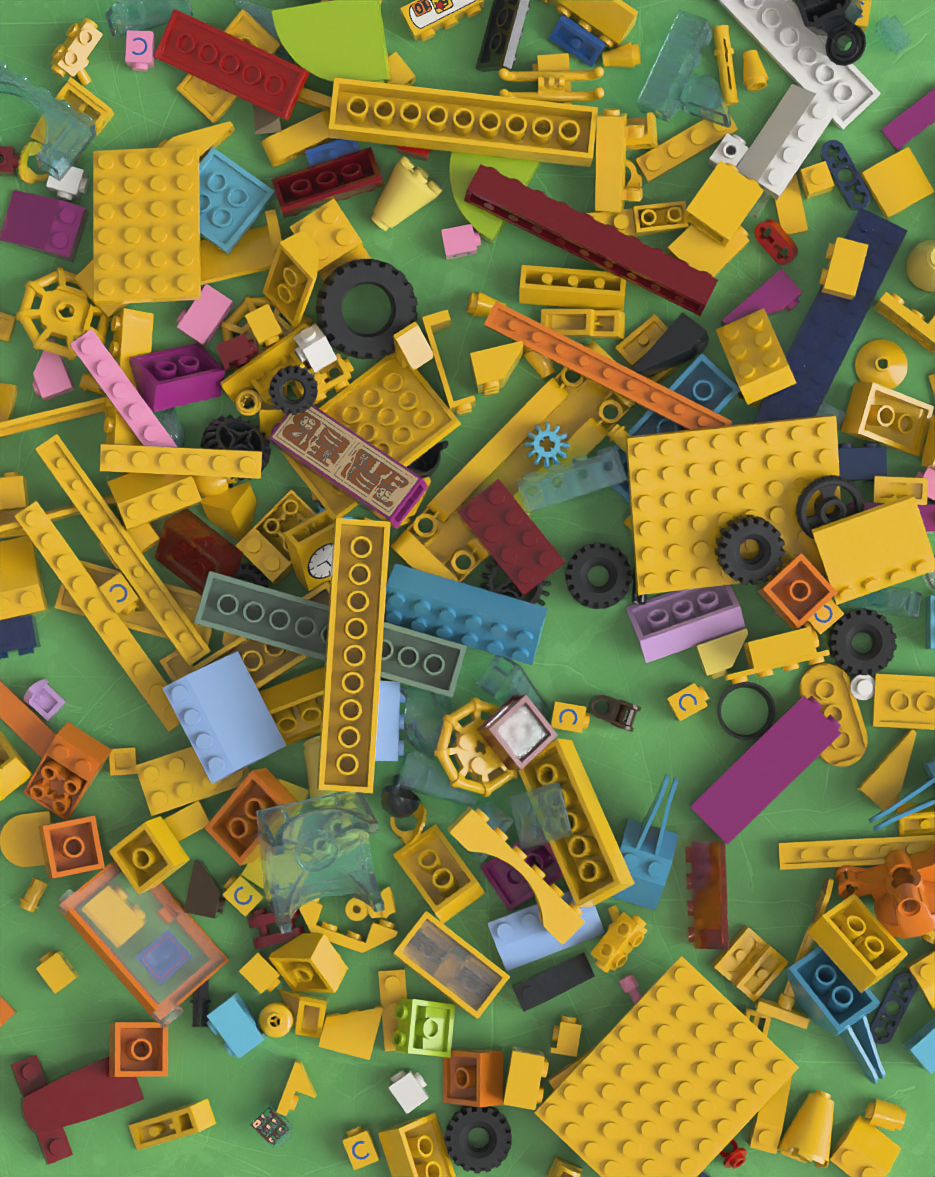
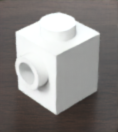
M727 133L710 157L708 165L715 169L721 160L724 163H730L737 167L749 149L745 146L746 142L738 135L733 134L731 136Z
M53 161L46 187L49 191L57 193L56 196L63 200L72 201V198L80 200L81 194H85L87 191L89 179L86 178L87 174L83 169Z
M316 324L302 330L301 333L293 337L298 346L294 349L302 363L306 361L314 372L337 359L328 340Z
M402 1069L390 1078L392 1083L389 1084L388 1088L407 1114L429 1098V1094L424 1089L427 1084L419 1072L414 1074L410 1069L405 1073Z

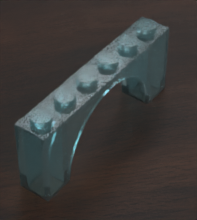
M0 61V93L15 95L30 102L45 119L47 126L43 146L36 156L38 168L61 181L97 135L94 120L86 113L80 114L73 110L72 106L65 100L60 99L59 101L52 97L50 92L44 87H36L31 84L23 74L13 73Z

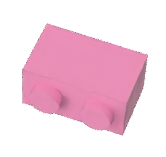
M208 284L203 289L201 288V300H192L194 302L189 310L184 309L177 319L179 331L205 348L234 307L232 300Z

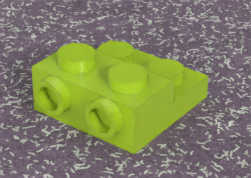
M400 999V1004L395 1008L398 1029L392 1037L393 1045L396 1047L395 1052L451 1058L455 1004Z

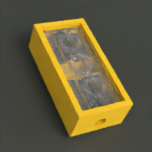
M427 911L423 913L392 953L395 958L475 1020L481 1016L510 978L508 974Z

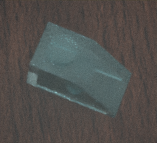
M693 73L679 98L682 112L730 128L729 110L717 81L708 75L701 76Z

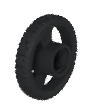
M826 475L815 479L813 482L811 481L803 489L801 495H799L796 504V517L799 526L812 539H814L812 529L820 527L824 522L829 524L864 511L863 496L857 486L850 480L837 475ZM837 486H841L849 491L854 501L853 507L846 508L834 495ZM819 490L821 495L814 502L815 514L806 516L808 501ZM831 504H835L833 512L825 514L826 508Z

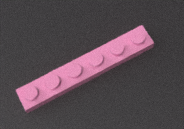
M92 329L70 344L143 446L177 447Z

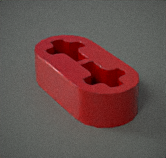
M767 219L756 226L755 238L775 262L786 265L797 257L798 248L795 242L775 220ZM770 228L772 232L766 237L764 235L765 229ZM786 247L789 251L787 255L783 257L781 255L782 249Z

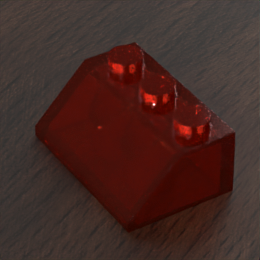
M186 508L165 519L155 559L202 596L209 571L233 578L238 572L243 552Z

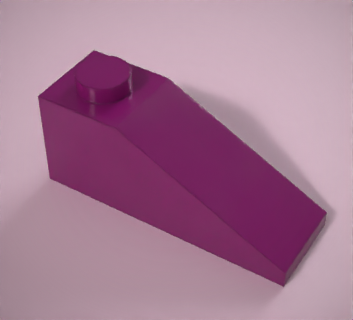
M780 269L728 314L720 324L723 327L763 308L767 316L779 314L785 308L789 312L800 303L798 297L802 291Z

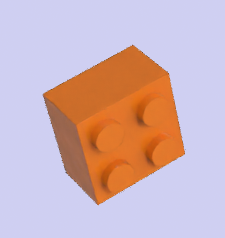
M802 553L794 555L777 571L778 573L775 576H772L757 590L792 630L800 628L837 593Z
M95 816L38 826L48 878L53 879L105 868Z
M157 1022L109 1023V1077L168 1076V1022H159L158 1024Z

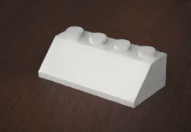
M792 84L736 167L739 171L738 173L745 178H752L757 181L765 193L778 200L836 114L838 108L818 94Z

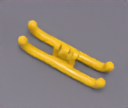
M600 66L592 70L508 71L506 68H501L498 75L502 80L509 82H538V92H509L506 89H502L499 91V96L546 102L595 101L601 99L604 95V90L601 87L591 91H564L565 81L596 80L603 76L604 70Z

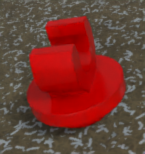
M732 1139L730 1141L733 1146L732 1151L725 1153L722 1149L719 1154L724 1158L723 1164L726 1168L732 1167L736 1169L746 1161L747 1151L743 1147L739 1148L736 1141Z

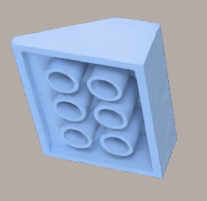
M238 651L163 687L211 783H217L287 746Z

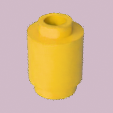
M875 1098L873 1103L868 1102L865 1117L868 1118V1124L891 1131L895 1129L901 1130L905 1122L906 1110L901 1109L900 1105Z

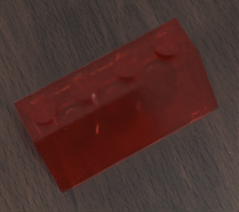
M690 841V847H685V861L690 863L691 873L686 874V888L691 889L692 899L687 900V915L692 916V927H688V942L693 943L695 949L729 950L725 841Z

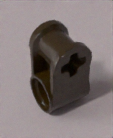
M598 695L591 699L588 708L595 718L633 732V722L637 712L641 711L642 707L606 695ZM599 699H603L608 703V710L602 715L598 714L594 708L596 701Z

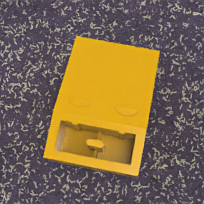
M290 490L239 541L236 547L277 586L294 569L284 533L317 514L293 490Z

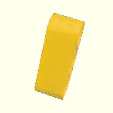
M325 110L264 139L261 144L272 167L280 166L305 154L306 150L324 145L336 139L329 138L330 111Z

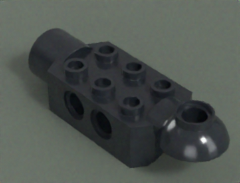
M796 0L804 26L816 35L828 36L825 48L826 55L831 62L836 65L847 66L854 64L862 57L866 48V37L862 29L855 25V22L863 12L859 0ZM852 42L850 48L845 51V46Z

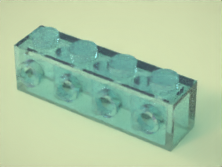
M679 10L636 102L640 112L645 114L652 112L656 118L666 122L670 121L672 115H676L680 106L679 99L682 93L686 92L690 86L691 73L693 69L698 68L701 62L704 45L707 46L712 38L713 32L707 19Z
M612 446L598 450V456L589 459L587 455L572 459L573 464L564 467L562 463L547 467V472L537 475V471L522 475V481L516 483L525 512L539 511L627 482L628 474L620 450H613Z

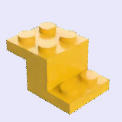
M334 198L290 226L294 235L304 230L320 248L317 273L323 282L334 269L346 262L358 259H371L363 246L362 240Z

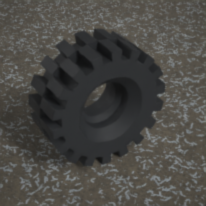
M741 515L736 517L737 521L735 522L732 520L728 521V527L726 529L722 527L719 531L722 534L721 538L716 537L715 543L718 545V548H714L715 555L718 556L716 560L722 567V570L735 581L738 580L741 584L745 585L748 582L752 585H758L759 580L763 582L768 581V575L775 576L778 573L775 571L776 567H782L784 563L780 560L781 556L785 557L786 551L782 549V546H785V542L780 537L781 533L771 523L759 516L757 518L754 515H747V518H744ZM749 539L757 541L759 545L758 554L752 559L743 558L740 555L741 544Z
M600 542L587 544L574 553L567 565L565 576L567 588L573 598L581 603V605L592 609H606L617 604L628 592L632 582V569L626 555H623L617 547L615 548L611 544ZM595 566L604 567L609 573L608 582L603 586L591 584L588 579V573L591 568Z
M860 609L846 613L834 623V627L829 633L830 640L828 641V646H830L831 650L829 653L834 658V663L838 667L840 666L843 671L853 675H871L884 669L892 661L894 651L897 649V644H895L897 636L893 632V625L887 622L885 616L879 615L873 610ZM864 632L871 637L872 647L868 652L859 653L853 648L852 639L857 633Z
M489 1106L462 1107L460 1111L455 1112L452 1116L445 1134V1145L448 1155L454 1160V1163L457 1166L463 1167V1170L467 1172L470 1170L479 1174L481 1171H486L487 1173L492 1168L499 1167L501 1162L507 1158L512 1144L511 1128L506 1117L495 1107ZM477 1127L485 1129L489 1135L488 1143L482 1148H475L468 1141L469 1132Z

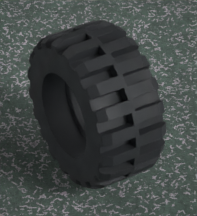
M376 259L352 260L334 269L324 280L317 295V322L328 342L338 351L357 359H379L382 356L394 353L393 335L415 322V320L417 321V297L414 295L411 283L393 265ZM362 284H372L381 288L387 294L391 303V315L387 324L381 330L371 334H362L352 330L345 322L342 314V303L346 294L352 288Z

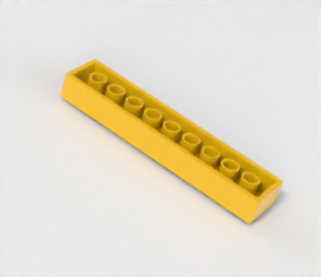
M334 77L329 138L590 167L593 160L598 107Z
M334 519L317 776L318 790L373 793L390 522Z

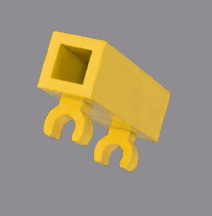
M606 108L604 112H600L597 115L595 211L621 212L625 207V200L641 201L643 197V188H625L626 137L642 138L644 136V125H626L627 113H620V109Z

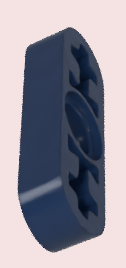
M837 140L826 142L821 149L820 156L823 162L826 161L831 177L844 201L851 210L861 211L865 209L870 202L871 195L845 147ZM828 147H831L833 150L838 149L839 152L836 155L838 161L841 162L844 159L846 163H842L836 169H833L832 166L836 165L837 162L833 156L828 157L826 155L829 151ZM841 169H849L852 172L853 178L850 182L845 183L839 179L838 172ZM855 182L858 183L854 188L856 193L864 195L861 205L858 201L853 203L854 193L852 189L848 192L845 190V188L851 187Z
M899 972L893 977L869 1025L874 1042L877 1044H886L891 1041L917 989V982L908 972ZM908 977V983L911 984L910 989L905 988L901 996L906 997L903 1002L900 998L891 994L893 990L898 994L901 986L898 984L899 979L905 980ZM891 1000L897 1001L900 1005V1011L894 1016L888 1015L885 1010L886 1004ZM882 1014L885 1018L894 1021V1023L891 1025L887 1022L884 1029L888 1032L886 1037L881 1036L877 1039V1033L874 1029L875 1027H882L884 1020L879 1019Z

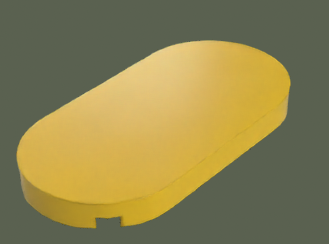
M823 663L811 667L804 673L799 683V696L801 698L805 695L808 699L812 695L822 705L819 711L826 718L829 715L833 716L841 725L838 730L842 734L819 756L833 766H849L859 761L865 753L868 744L867 731L857 699L850 691L851 680L849 676L838 666Z

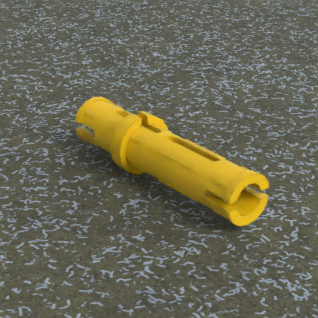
M719 25L712 28L715 43L713 55L717 58L722 106H731L739 103L732 60L734 48H731L729 25Z

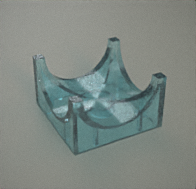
M343 791L256 811L264 895L281 934L292 932L291 918L302 905L321 897H352L368 904L374 912L385 910L384 900L381 896L372 865L369 834L379 832V824L363 792Z

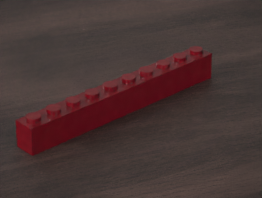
M480 164L467 188L464 198L465 202L701 316L718 282V279L714 278L710 273L699 271L689 266L684 260L670 257L663 250L655 247L652 248L634 236H627L619 232L614 226L605 225L587 213H580L572 209L565 202L551 199L544 192L533 190L523 185L518 179L508 178L500 174L493 167H486Z

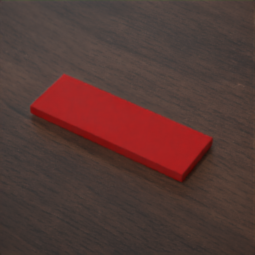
M176 9L172 12L153 56L286 120H289L310 73L299 66Z

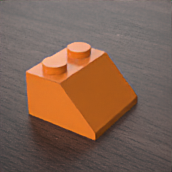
M451 1049V1058L443 1057V1103L474 1107L503 1105V1051Z

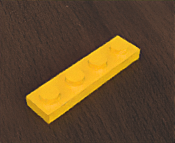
M724 107L662 143L658 148H654L635 159V163L647 183H650L722 141L727 133L729 135L734 134L738 131V128Z

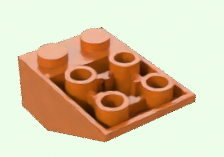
M67 722L54 737L23 793L67 821L102 769L112 750Z

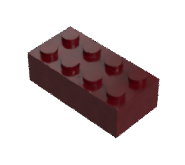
M499 479L457 511L459 518L523 597L565 564L564 559Z

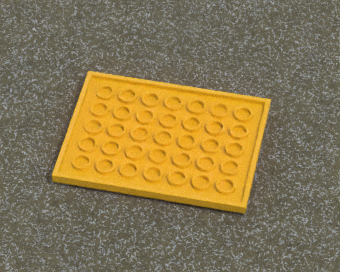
M834 414L625 437L636 592L638 595L739 584L738 580L735 581L722 570V567L716 560L718 556L715 555L714 548H718L715 541L716 537L721 538L722 534L719 532L721 528L726 529L728 521L732 520L735 522L737 521L736 517L741 515L744 518H747V515L764 518L781 533L780 537L785 542V546H782V549L786 551L785 557L781 556L780 559L784 562L782 567L794 555L802 553L820 574H825L815 540L806 535L799 526L796 517V504L799 495H801L803 489L811 481L813 482L815 479L826 475L839 476L837 423ZM837 486L834 495L841 501L840 486ZM819 490L809 499L806 507V516L815 514L814 502L821 495ZM835 504L829 505L825 510V514L833 512ZM752 539L744 541L740 546V555L745 559H752L759 552L757 541ZM777 566L775 571H778L781 567Z
M680 956L544 1100L534 1113L601 1177H697L799 1067L687 960Z

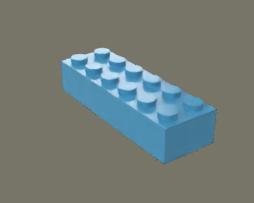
M702 353L669 388L717 414L740 391V388ZM648 410L630 429L628 434L630 436L684 431L687 429ZM616 444L594 468L593 472L630 506L627 454Z
M395 563L386 585L384 622L532 665L540 643L548 608Z

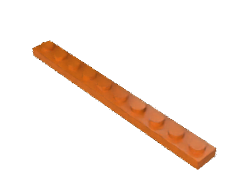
M497 301L484 323L485 327L514 342L522 341L524 347L687 430L730 426L733 422Z

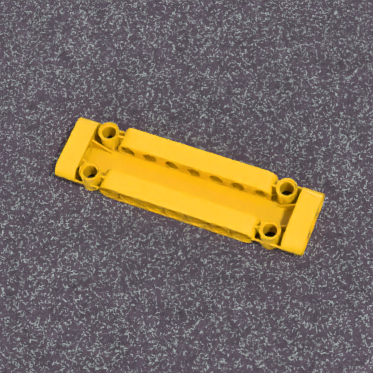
M591 340V341L585 346V347H587V348H589V349H591V350H593V351H595V352H597V353H599V354H601V355H603V356H605V357H607V358L613 360V359H612L597 343H595L593 340ZM564 367L427 505V509L415 519L390 547L413 569L462 582L481 561L486 560L490 555L459 518L457 511L499 479L529 516L607 436L609 430L636 403L581 375L579 381L570 383L565 378L566 372L570 370ZM609 406L617 410V417L611 420L603 415L604 408ZM546 422L550 423L549 431L553 432L556 425L560 426V430L556 435L567 434V438L560 441V443L566 442L570 444L568 449H560L567 454V457L563 459L556 455L559 460V465L557 466L553 464L552 459H549L548 468H544V459H541L540 463L535 465L534 460L537 455L531 458L527 457V453L534 448L524 447L525 442H534L527 437L528 432H532L537 436L535 426L539 425L543 432L545 431ZM544 439V443H539V446L544 447L545 452H549L550 447H555L554 444H550V439ZM424 519L432 521L433 529L429 533H422L418 529L420 521ZM467 556L471 560L470 567L466 570L457 568V558Z

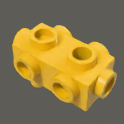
M86 17L83 21L73 23L66 33L68 37L65 42L59 44L52 53L53 59L50 62V65H52L50 70L62 78L64 76L74 77L76 75L82 86L90 83L91 79L84 67L89 63L87 57L103 35L97 30L98 25Z
M338 353L335 355L337 357L336 360L317 372H314L309 365L305 366L310 374L313 373L314 379L318 383V394L313 405L327 398L325 393L332 389L339 392L350 385L348 381L352 379L350 373L354 369L347 357L342 359ZM337 369L340 374L338 377L332 378L330 371ZM294 380L296 385L292 386V389L299 399L303 396L304 388L299 381Z
M616 905L607 909L613 923L608 926L607 933L590 953L597 959L595 964L606 973L610 969L615 972L617 968L623 966L627 961L628 954L643 941L644 934L648 931L645 928L647 923L635 913L632 917L625 912L620 914Z

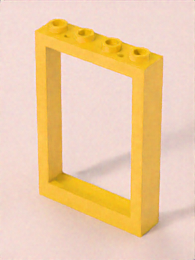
M106 397L1 422L0 437L104 412L106 418L108 417V407L105 405ZM120 472V473H121V476H124V475L129 474V473H132V472ZM112 495L102 497L109 507L116 505ZM74 505L45 512L51 522L80 515ZM16 519L0 523V535L23 529Z

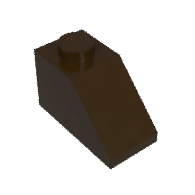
M194 860L184 912L217 918L218 913L223 914L226 898L222 897V889L203 860Z

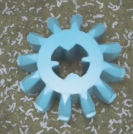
M549 422L545 423V431L543 432L540 426L536 425L535 431L538 435L536 436L532 432L527 434V437L534 442L524 443V447L534 448L527 453V457L531 458L537 455L534 460L535 465H538L541 459H544V468L549 467V459H552L555 466L559 465L556 455L565 459L567 454L560 449H568L570 446L566 442L560 443V441L567 438L566 433H562L559 436L556 435L560 430V426L556 425L553 432L549 431ZM544 439H550V444L555 446L554 448L550 447L549 452H545L544 447L539 446L540 442L544 443Z

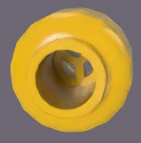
M273 1002L262 1009L259 1014L258 1023L265 1035L278 1038L290 1031L294 1017L291 1009L286 1004Z

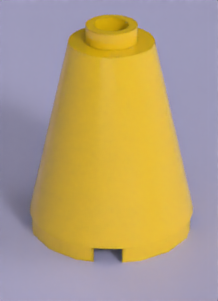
M816 1090L815 1094H808L780 1140L777 1151L803 1163L815 1161L814 1166L828 1167L834 1101L830 1100V1094Z

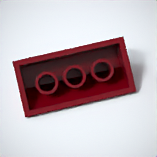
M371 147L271 179L284 218L297 216L302 212L319 208L333 198L335 201L346 200L352 196L383 187V180Z

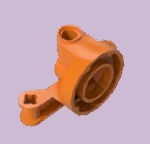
M935 844L929 850L911 856L904 850H893L887 855L886 863L868 869L843 865L836 870L835 879L839 884L838 893L840 897L847 899L855 893L859 898L871 894L875 902L874 913L876 918L893 937L912 938L935 930ZM845 872L847 873L848 879H845Z

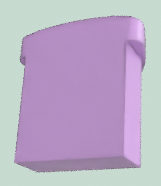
M44 678L29 687L24 695L23 702L26 705L30 704L47 721H50L67 701L48 685L49 681Z

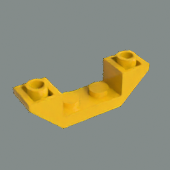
M305 893L304 897L299 895L296 899V903L310 932L313 934H324L329 939V942L363 953L397 936L398 929L394 928L395 923L380 919L379 923L373 922L367 941L362 940L363 935L348 930L347 934L337 931L338 926L323 921L322 925H319L317 923L324 905L319 902L320 897Z

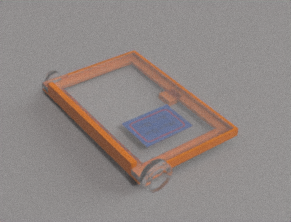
M115 860L76 892L73 893L69 889L58 899L61 904L57 909L163 1029L183 1012L179 1004L229 961L189 913L184 912L182 905L162 883L138 895Z

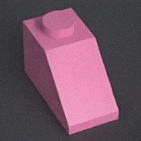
M54 338L48 340L58 344ZM43 351L33 373L36 381H33L32 385L37 397L42 396L45 401L74 391L75 388L63 356Z

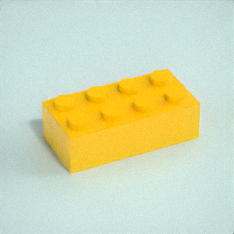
M193 747L135 766L151 816L238 788L251 772L250 766L217 783H211Z

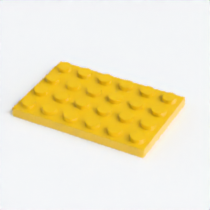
M198 146L93 151L95 305L201 300Z
M396 350L380 360L319 408L405 467L461 425L457 417L417 369L413 370L410 366L403 369L397 362ZM280 451L325 509L330 508L338 518H342L358 505L357 502Z

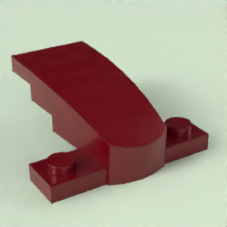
M37 1055L10 1065L22 1096L20 1097L22 1117L28 1128L35 1133L46 1165L73 1155L63 1127L83 1122L144 1100L136 1077H109V1056L71 1071L49 1083L45 1079Z

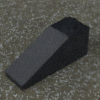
M682 312L632 370L649 378L693 359L696 354H701L708 346L709 337L707 331Z
M582 952L512 985V988L523 1012L578 986L595 977L585 953Z

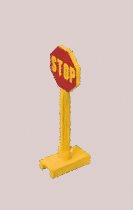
M827 877L821 888L811 924L805 932L794 964L807 956L811 951L814 939L809 935L808 931L825 913L833 888V878ZM789 979L777 1003L759 997L754 1006L759 1013L807 1029L810 1021L807 1014L793 1009L796 998L794 997L795 994Z

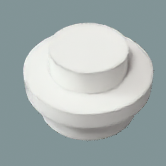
M856 675L851 680L850 691L855 698L868 700L874 695L875 680L870 675Z

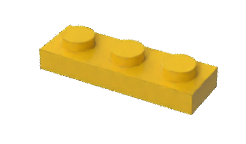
M405 969L378 971L381 1006H384L382 1023L385 1051L396 1050L392 1042L393 1034L398 1029L395 1008L400 1004V999H407Z

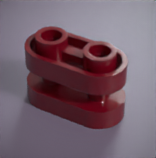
M291 901L277 905L278 910L267 912V908L251 911L252 917L247 918L249 928L257 927L259 937L252 938L254 949L291 941L305 933L304 926L295 927L293 918L301 916L298 905L293 906ZM279 921L284 922L285 930L274 933L269 932L268 924Z

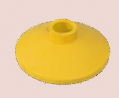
M885 339L873 340L865 344L856 356V375L860 382H873L888 389H893L903 381L906 375V355L892 341ZM879 360L887 362L885 369H881L878 366Z

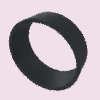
M752 682L737 683L730 686L722 694L717 707L718 719L723 729L729 735L741 740L756 739L764 735L772 726L775 718V704L770 693L762 686ZM735 689H754L767 702V721L760 730L753 734H737L731 731L722 719V703L725 697Z

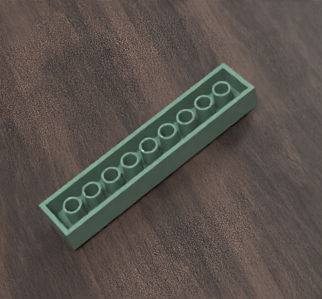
M209 571L194 623L325 661L328 605ZM384 622L380 677L453 697L467 646Z

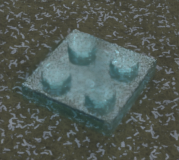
M552 783L509 797L521 849H529L572 835L560 783Z

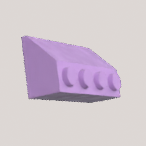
M730 585L671 591L648 599L645 605L634 604L625 607L646 663L745 629L740 605Z

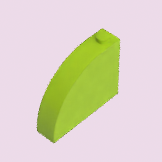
M333 0L272 10L274 26L282 45L301 67L313 75L333 83L334 77L379 83L391 81L379 0Z
M452 152L449 169L452 196L460 215L467 225L471 224L473 231H478L481 238L493 244L506 221L464 201L467 188L480 164L486 167H493L500 174L508 178L518 179L523 185L528 186L542 162Z

